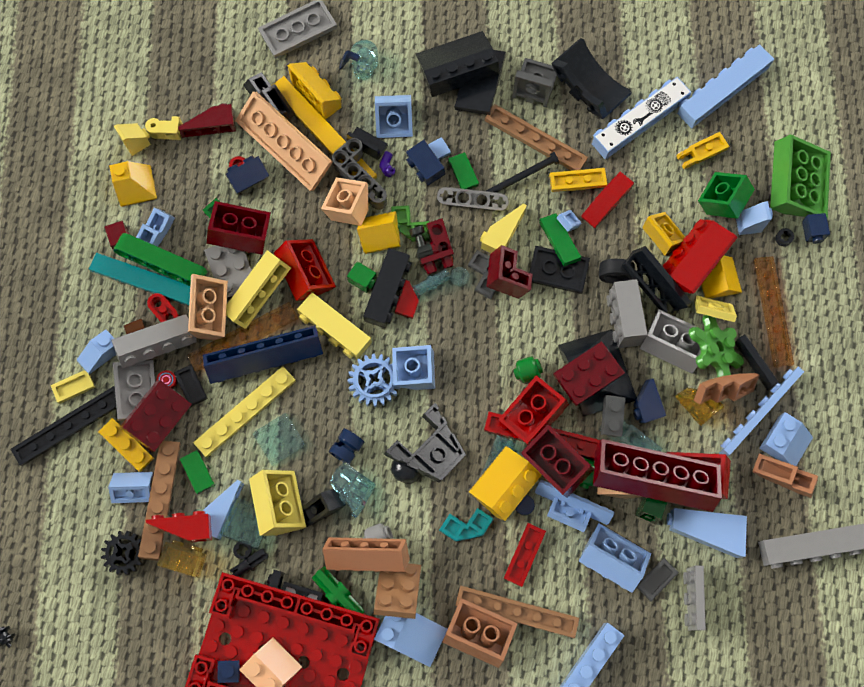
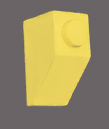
M138 123L116 124L114 126L132 156L151 145L148 140L150 135L145 128L141 129Z

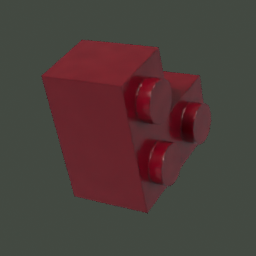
M501 245L490 254L486 287L518 299L531 291L532 274L516 268L518 251Z

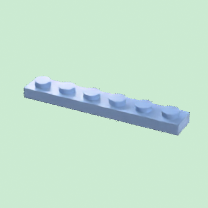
M800 367L793 371L789 369L782 378L785 380L781 384L777 383L770 390L772 394L769 398L765 396L758 403L760 408L757 411L752 410L746 416L748 421L744 425L740 424L733 431L735 433L732 439L728 437L721 444L723 449L719 452L720 454H726L728 457L804 373Z

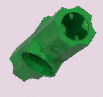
M325 566L314 574L312 579L324 591L325 596L333 605L362 614L365 613L362 606L351 596L352 594L340 581L338 582L329 570H326Z

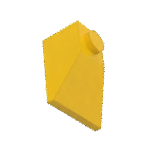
M129 161L109 165L112 183L121 207L157 199L151 165Z

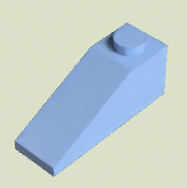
M239 480L235 481L203 510L205 514L211 516L212 537L216 539H221L244 484Z

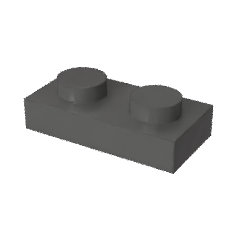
M604 396L601 435L622 437L625 409L624 397Z

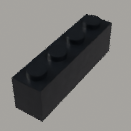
M388 248L363 315L364 322L386 328L387 323L391 324L394 313H391L393 306L397 307L400 296H398L399 290H403L406 279H404L406 272L409 273L412 267L409 254Z

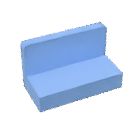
M153 472L114 473L108 486L111 503L149 502Z

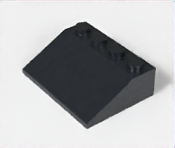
M483 31L416 53L432 97L500 74L498 59Z

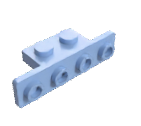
M540 480L535 490L536 494L552 501L547 514L548 517L581 532L586 530L590 518L608 525L614 515V511L573 493L566 498L550 482Z

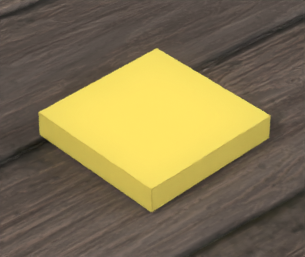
M698 295L695 296L694 304L697 313L735 322L737 315L732 304Z

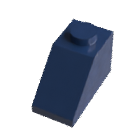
M654 378L645 380L633 404V415L637 421L639 420V423H646L666 416Z

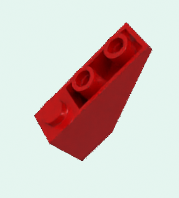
M195 511L193 515L185 516V513H174L172 517L164 518V515L151 516V519L146 520L148 525L191 543L212 541L211 516L205 514V511Z

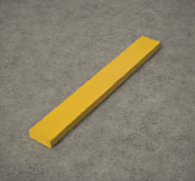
M285 76L274 83L295 112V116L332 155L346 143ZM361 158L357 163L373 179H376L377 174ZM341 159L338 162L343 163L345 160ZM357 172L350 173L352 176L357 174Z

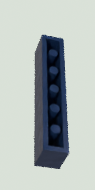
M316 325L204 354L203 364L209 382L213 384L254 372L257 373L269 368H276L288 363H295L303 359L314 358L322 355L323 350Z

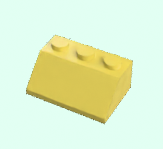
M261 470L249 478L260 536H276L306 528L295 471Z

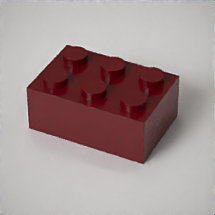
M215 201L207 230L206 244L263 255L271 212Z
M158 380L119 428L148 450L155 452L192 404L163 381Z
M547 425L521 452L566 498L594 471V468L550 425Z

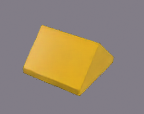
M396 211L365 217L362 225L357 227L365 254L401 247Z
M666 212L649 216L642 227L665 256L678 248L685 237Z
M724 255L701 284L704 297L711 299L742 293L733 257Z

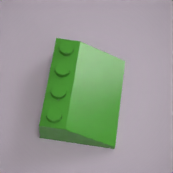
M791 134L775 141L770 208L782 214L801 217L826 213L828 218L831 152Z

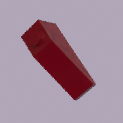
M222 103L218 106H212L180 125L178 130L181 137L236 132L232 104Z

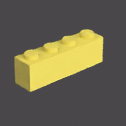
M267 250L227 303L226 316L246 329L291 267Z
M311 293L297 309L301 321L305 324L316 325L318 334L321 336L325 334L329 338L328 341L333 346L337 347L339 345L344 349L342 352L350 359L352 357L359 359L372 343L371 338L314 293Z

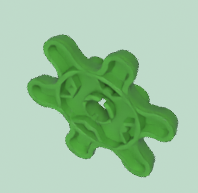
M704 315L702 318L704 331L699 327L689 329L690 338L698 343L701 350L700 355L696 357V364L700 369H705L709 365L713 366L717 377L731 375L729 365L738 369L744 364L743 357L736 353L733 348L735 346L734 339L737 336L736 330L734 328L721 330L715 317Z

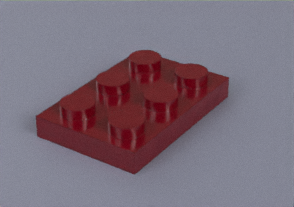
M601 341L554 372L553 375L574 405L578 406L623 376L625 372Z

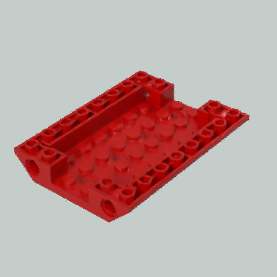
M222 572L209 610L211 618L200 652L195 654L185 687H256L241 671L240 682L217 683L218 661L240 660L241 668L263 644H266L273 637L297 662L302 656H306L310 661L309 666L305 669L301 668L284 687H361L380 619ZM223 633H228L231 636V642L228 645L221 643L220 638ZM340 668H346L349 671L347 680H340L338 678Z

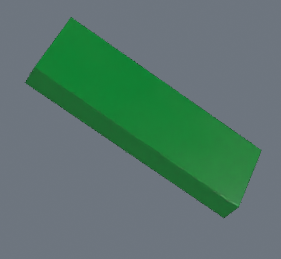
M557 213L540 218L539 223L563 266L580 261L581 255L566 229L557 220Z

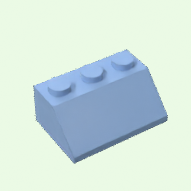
M598 523L581 554L579 562L615 582L623 589L633 593L645 574L651 553Z

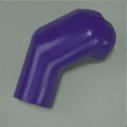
M388 151L384 152L379 168L384 176L392 177L395 174V168H392L390 164L393 154Z

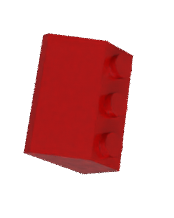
M313 239L286 240L273 252L277 258L291 267L285 279L296 301L306 300L311 293L318 296L336 287Z

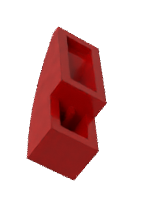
M620 171L594 199L581 217L595 229L632 189L634 182Z

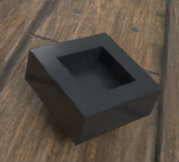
M273 570V574H269L267 585L281 589L285 573Z

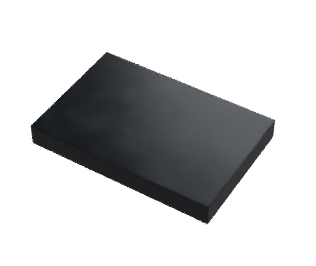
M535 246L529 271L532 274V283L582 294L590 258L581 256L580 261L563 266L555 250Z

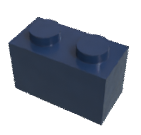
M422 140L406 151V162L411 169L413 167L416 169V176L421 183L425 182L429 186L446 175L444 166L425 140Z
M252 155L243 160L244 164L238 167L235 164L227 169L228 173L225 176L236 195L269 177L259 156L254 158Z

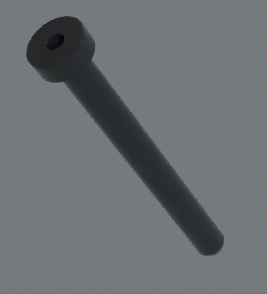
M552 152L547 159L486 191L498 193L553 163L554 165L559 164L558 157L555 152Z

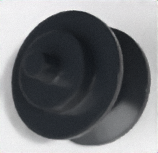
M10 626L0 627V647L7 646L10 648L12 646L11 642L15 637V633L9 634Z

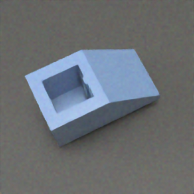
M768 201L741 212L739 218L736 219L739 235L761 233L773 217Z

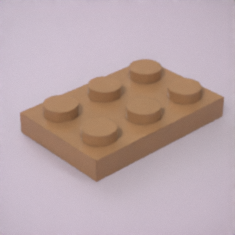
M408 563L405 572H379L374 615L415 619L421 565Z

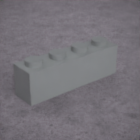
M185 314L112 339L111 341L121 367L132 366L196 343V337L188 332L189 319Z

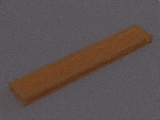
M774 257L755 258L754 266L773 367L793 366L794 360Z
M287 302L251 321L246 329L239 327L226 334L225 337L217 339L188 354L187 357L197 373L204 369V354L257 341L298 320V317L290 302Z

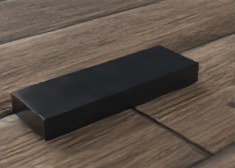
M745 334L735 341L736 346L754 372L760 375L759 379L762 384L769 390L778 383V380Z

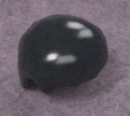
M395 460L392 461L391 472L396 480L405 484H412L417 482L422 476L417 471Z

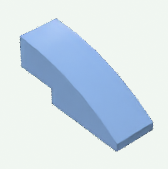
M154 208L147 223L142 224L136 238L158 247L169 231L175 217Z

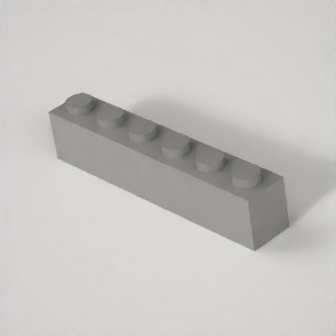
M864 524L760 541L758 544L763 565H770L771 569L783 567L785 562H790L792 566L803 564V559H810V562L823 560L822 556L829 555L830 559L842 557V553L849 552V556L862 554L861 550L864 549Z

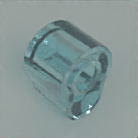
M360 40L351 49L352 52L360 55L358 62L352 60L355 77L364 81L372 77L373 71L378 66V50L373 42Z

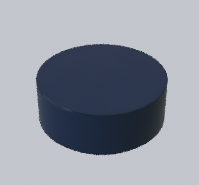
M526 495L515 508L516 512L523 516L531 514L535 508L534 500Z

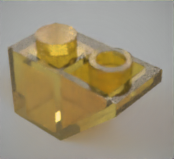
M687 387L675 397L700 426L724 408L721 402L717 403L711 399L702 404L695 402L694 398L697 389Z

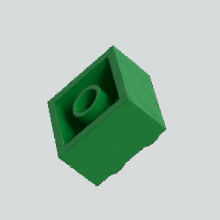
M715 172L698 202L707 215L738 219L755 189L747 175Z

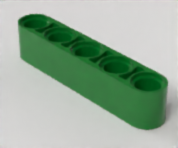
M127 233L121 234L113 249L116 254L190 287L192 274L206 276L208 273L204 267Z

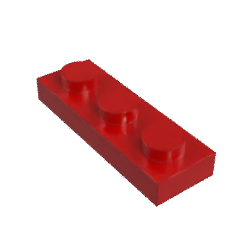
M527 523L505 573L504 580L520 587L523 586L546 533L545 530Z

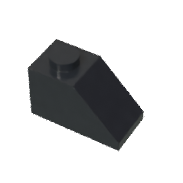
M338 487L321 492L302 506L306 527L323 520L346 506Z

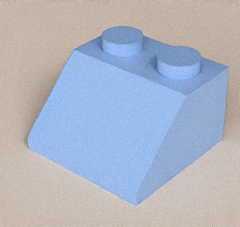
M411 95L375 96L377 138L413 137Z
M431 345L392 348L394 387L413 390L435 389L434 351Z
M784 412L777 418L759 449L777 460L797 466L813 437L802 422Z

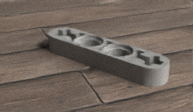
M442 187L437 193L438 201L446 205L500 211L506 209L509 204L508 197L503 193ZM446 190L449 195H453V191H457L455 196L456 202H452L453 198L451 197L443 200L440 194H443ZM462 192L467 193L469 196V200L466 203H462L458 199L459 194ZM483 194L487 197L486 204H478L477 197ZM490 195L494 196L493 200L503 197V200L506 201L505 204H502V207H499L498 203L492 202L493 206H488Z

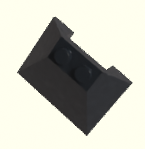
M612 329L558 345L563 362L568 364L602 341L625 372L623 376L578 405L582 417L603 411L605 395L624 397L625 404L634 402L637 398L617 342L614 343Z

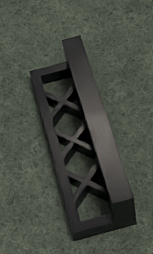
M646 246L632 251L622 264L634 280L637 279L640 288L658 309L676 316L679 310L688 308L691 305L692 301ZM632 261L637 264V270H634L630 265ZM643 275L648 277L649 285L644 282ZM655 289H658L660 292V298L655 295ZM667 303L673 307L671 313L667 309Z

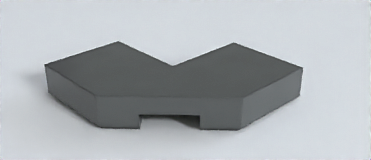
M476 250L468 264L469 268L483 275L475 291L492 299L496 290L486 287L490 256Z

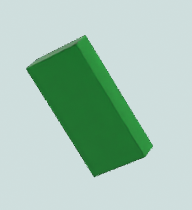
M465 152L448 158L450 167L461 189H472L479 186V181Z
M198 450L180 458L196 494H200L215 486Z

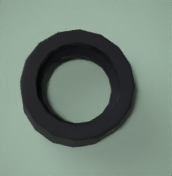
M614 258L600 262L599 279L601 281L614 284V282L634 280L622 266L626 259ZM631 262L630 265L635 270L636 265L634 262Z

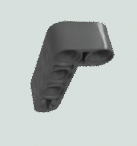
M351 138L333 153L334 169L344 179L367 182L370 185L368 187V203L373 208L381 210L387 206L386 191L357 163L363 157L362 142L357 138ZM352 148H358L357 151H351ZM338 160H345L343 163H337ZM351 172H357L354 176L349 175Z

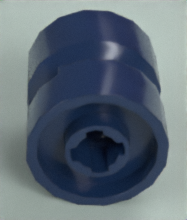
M343 428L338 436L339 441L334 442L328 452L350 466L356 457L354 453L359 452L365 442L353 432Z

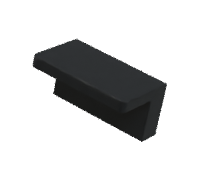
M356 127L353 133H347V141L351 138L359 139L362 142L363 152L376 160L381 158L388 147V143L359 127Z

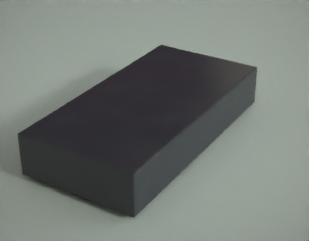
M192 364L174 372L186 400L192 404L190 407L208 399Z

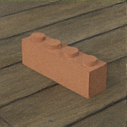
M329 537L322 549L326 570L405 572L410 560L406 539Z

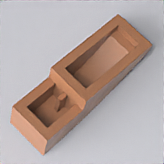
M762 454L758 455L752 471L766 480L809 498H812L818 482L817 475L799 470L797 466Z

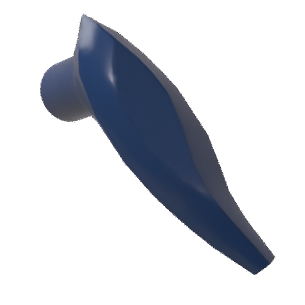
M346 50L340 61L339 69H342L350 59L358 62L360 55L351 50Z

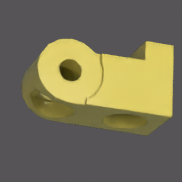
M172 116L171 121H159L156 118H151L146 122L145 128L154 139L181 140L178 127L183 123L180 117Z

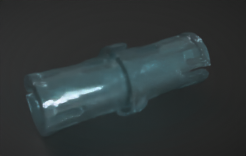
M443 269L433 276H427L426 280L412 286L415 294L419 297L431 289H437L438 285L451 279L450 275L448 276L449 272Z

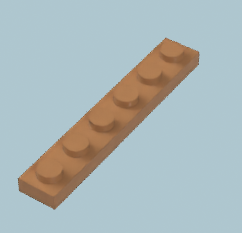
M496 104L493 105L490 115L485 117L487 123L543 155L550 157V153L555 152L560 162L559 164L571 171L581 170L588 159L584 154Z
M163 440L159 445L138 554L139 559L160 561L165 532L148 525L146 520L151 519V516L164 515V518H168L181 446L180 442Z
M460 586L455 606H458L462 598L515 623L570 638H575L579 623L578 617Z

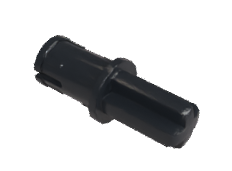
M261 548L250 557H244L241 563L229 569L230 573H233L231 575L241 577L250 570L254 571L256 566L269 558L268 553L264 548Z

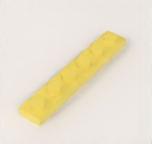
M282 366L193 443L206 458L209 457L294 384L296 380Z

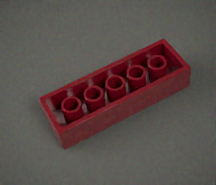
M601 439L595 451L593 486L711 512L715 510L722 499L721 466L719 464Z

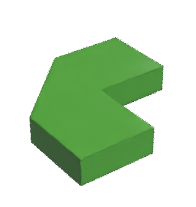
M409 205L391 207V212L396 211L398 229L404 236L415 242L416 239L411 237L409 230L423 225L425 233L422 235L425 241L430 240L425 228L426 223H429V221L411 222Z

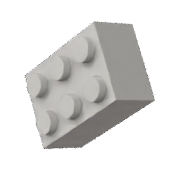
M636 279L614 282L609 290V295L606 297L608 307L611 306L612 311L610 313L611 325L614 324V343L617 342L619 348L641 346L647 336V329L638 281Z

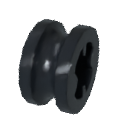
M788 228L781 229L775 236L776 243L783 247L790 245L794 240V233ZM783 234H786L785 237H789L787 241H784V238L781 239Z
M239 541L234 545L233 553L238 559L244 560V557L248 558L251 556L252 547L245 541ZM241 545H244L245 548L246 546L248 547L244 556H241V553L239 555L237 553Z

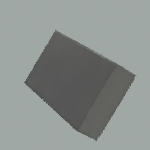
M663 558L636 588L651 602L679 572Z

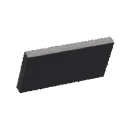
M494 50L499 63V75L459 88L454 106L455 110L490 115L506 51Z

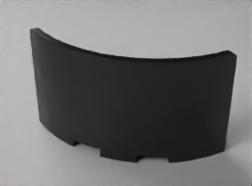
M582 38L577 40L551 63L560 81H565L571 89L569 93L577 101L582 100L588 106L587 110L601 119L608 116L632 94L630 89L619 84L603 70Z

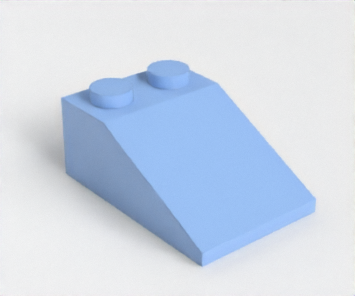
M416 613L415 619L385 616L374 640L431 667L447 628Z

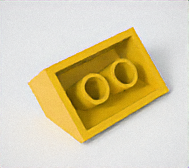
M307 62L290 63L287 65L291 83L325 120L342 108L341 96L337 91L333 92L326 79L320 78L315 67H310Z
M505 446L469 493L495 517L506 521L542 474L529 461Z

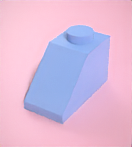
M107 330L91 339L77 358V362L88 374H91L116 356L111 341L115 338Z

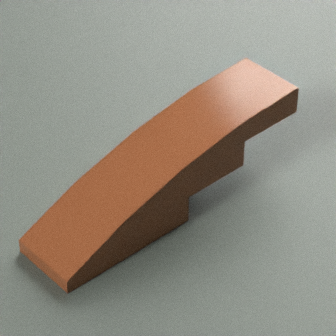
M757 373L734 374L702 382L698 386L694 401L699 404L710 399L717 403L726 398L736 401L754 391L760 375Z

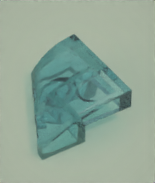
M343 462L336 468L330 481L333 489L339 493L341 501L343 503L347 502L353 513L351 515L354 518L358 517L376 485L346 462Z

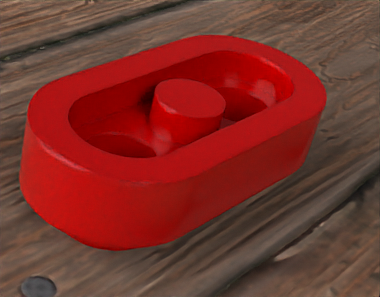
M155 293L148 298V308L161 323L167 321V317L170 315L173 318L179 317L178 312L162 294ZM161 302L159 307H155V304Z

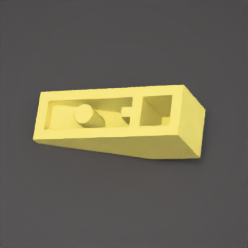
M522 204L490 226L487 232L484 231L480 238V242H482L481 249L492 253L501 245L507 247L525 214L527 205Z

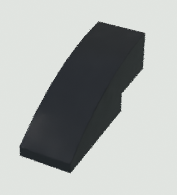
M262 72L249 78L243 86L250 95L252 92H258L286 119L295 115V112L275 84L271 86Z

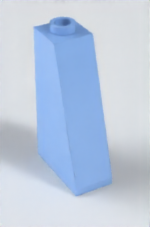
M678 508L670 510V513L667 514L666 522L667 525H670V531L735 558L746 557L747 516Z

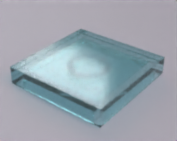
M287 413L253 432L254 437L272 466H275L306 446Z
M237 498L220 535L258 550L264 536L259 534L254 504Z

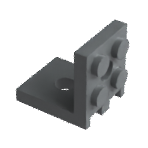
M525 58L521 71L517 70L512 98L516 99V96L524 97L528 103L533 104L534 101L544 103L543 107L547 108L557 77L552 65Z

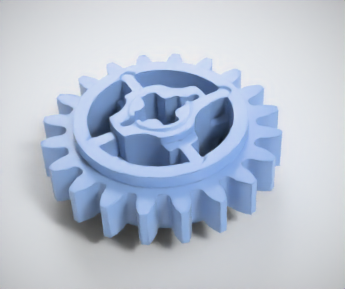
M374 353L371 359L365 355V361L357 359L359 366L353 364L354 372L349 371V376L353 377L348 379V383L353 384L349 387V390L355 391L353 393L354 398L360 396L359 403L366 400V406L373 402L374 407H377V402L380 401L384 406L385 399L389 402L392 401L390 395L397 396V392L394 389L401 388L393 386V363L389 364V357L383 361L382 354L378 359H376ZM370 367H379L375 370H366ZM385 371L390 376L389 385L383 380ZM360 376L366 381L363 390L359 385ZM371 378H378V382L374 381L373 383H371ZM375 390H383L379 394H370Z

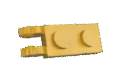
M718 132L689 146L688 149L678 153L676 158L680 160L691 154L692 159L684 162L682 165L683 169H687L694 164H699L728 150L730 146L721 132Z

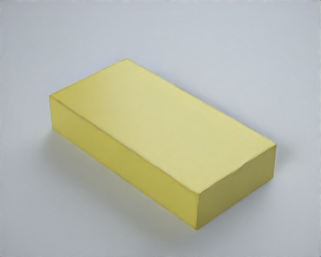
M85 370L51 385L59 404L96 388L91 375Z

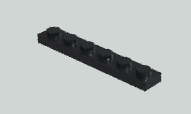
M115 386L11 448L10 450L19 465L24 466L115 410Z

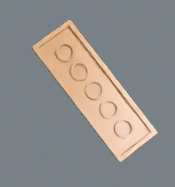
M252 92L235 121L307 189L314 191L333 161L258 92Z

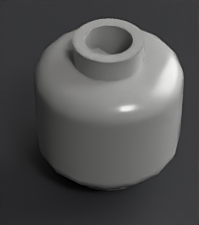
M378 523L367 528L364 531L363 538L393 539V534L389 526Z

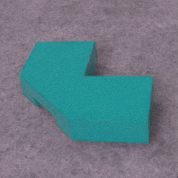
M479 508L476 509L467 524L449 514L439 531L455 542L484 536L494 518Z

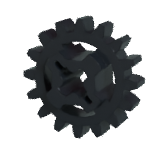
M118 531L117 537L111 534L112 540H105L104 542L107 544V547L101 548L105 552L101 559L107 560L103 565L105 567L111 566L109 571L112 573L116 571L117 575H122L123 571L125 575H130V569L136 572V566L143 565L140 561L141 559L138 558L141 539L137 540L139 535L134 533L131 536L130 531H126L125 535L122 531ZM121 540H130L132 542L124 544ZM122 549L127 550V551L125 552V555H126L125 557L120 556V555H122V553H123V552H122ZM122 561L126 566L120 567L116 564Z

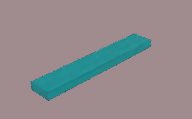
M99 253L95 254L89 267L91 272L153 294H162L165 298L181 304L190 305V286Z

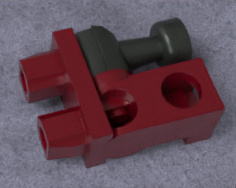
M443 218L426 223L425 228L429 234L430 243L426 244L422 235L425 233L423 225L409 230L411 237H415L417 242L419 264L421 267H424L427 275L437 272L434 262L441 260L444 269L454 266L452 258L454 252Z

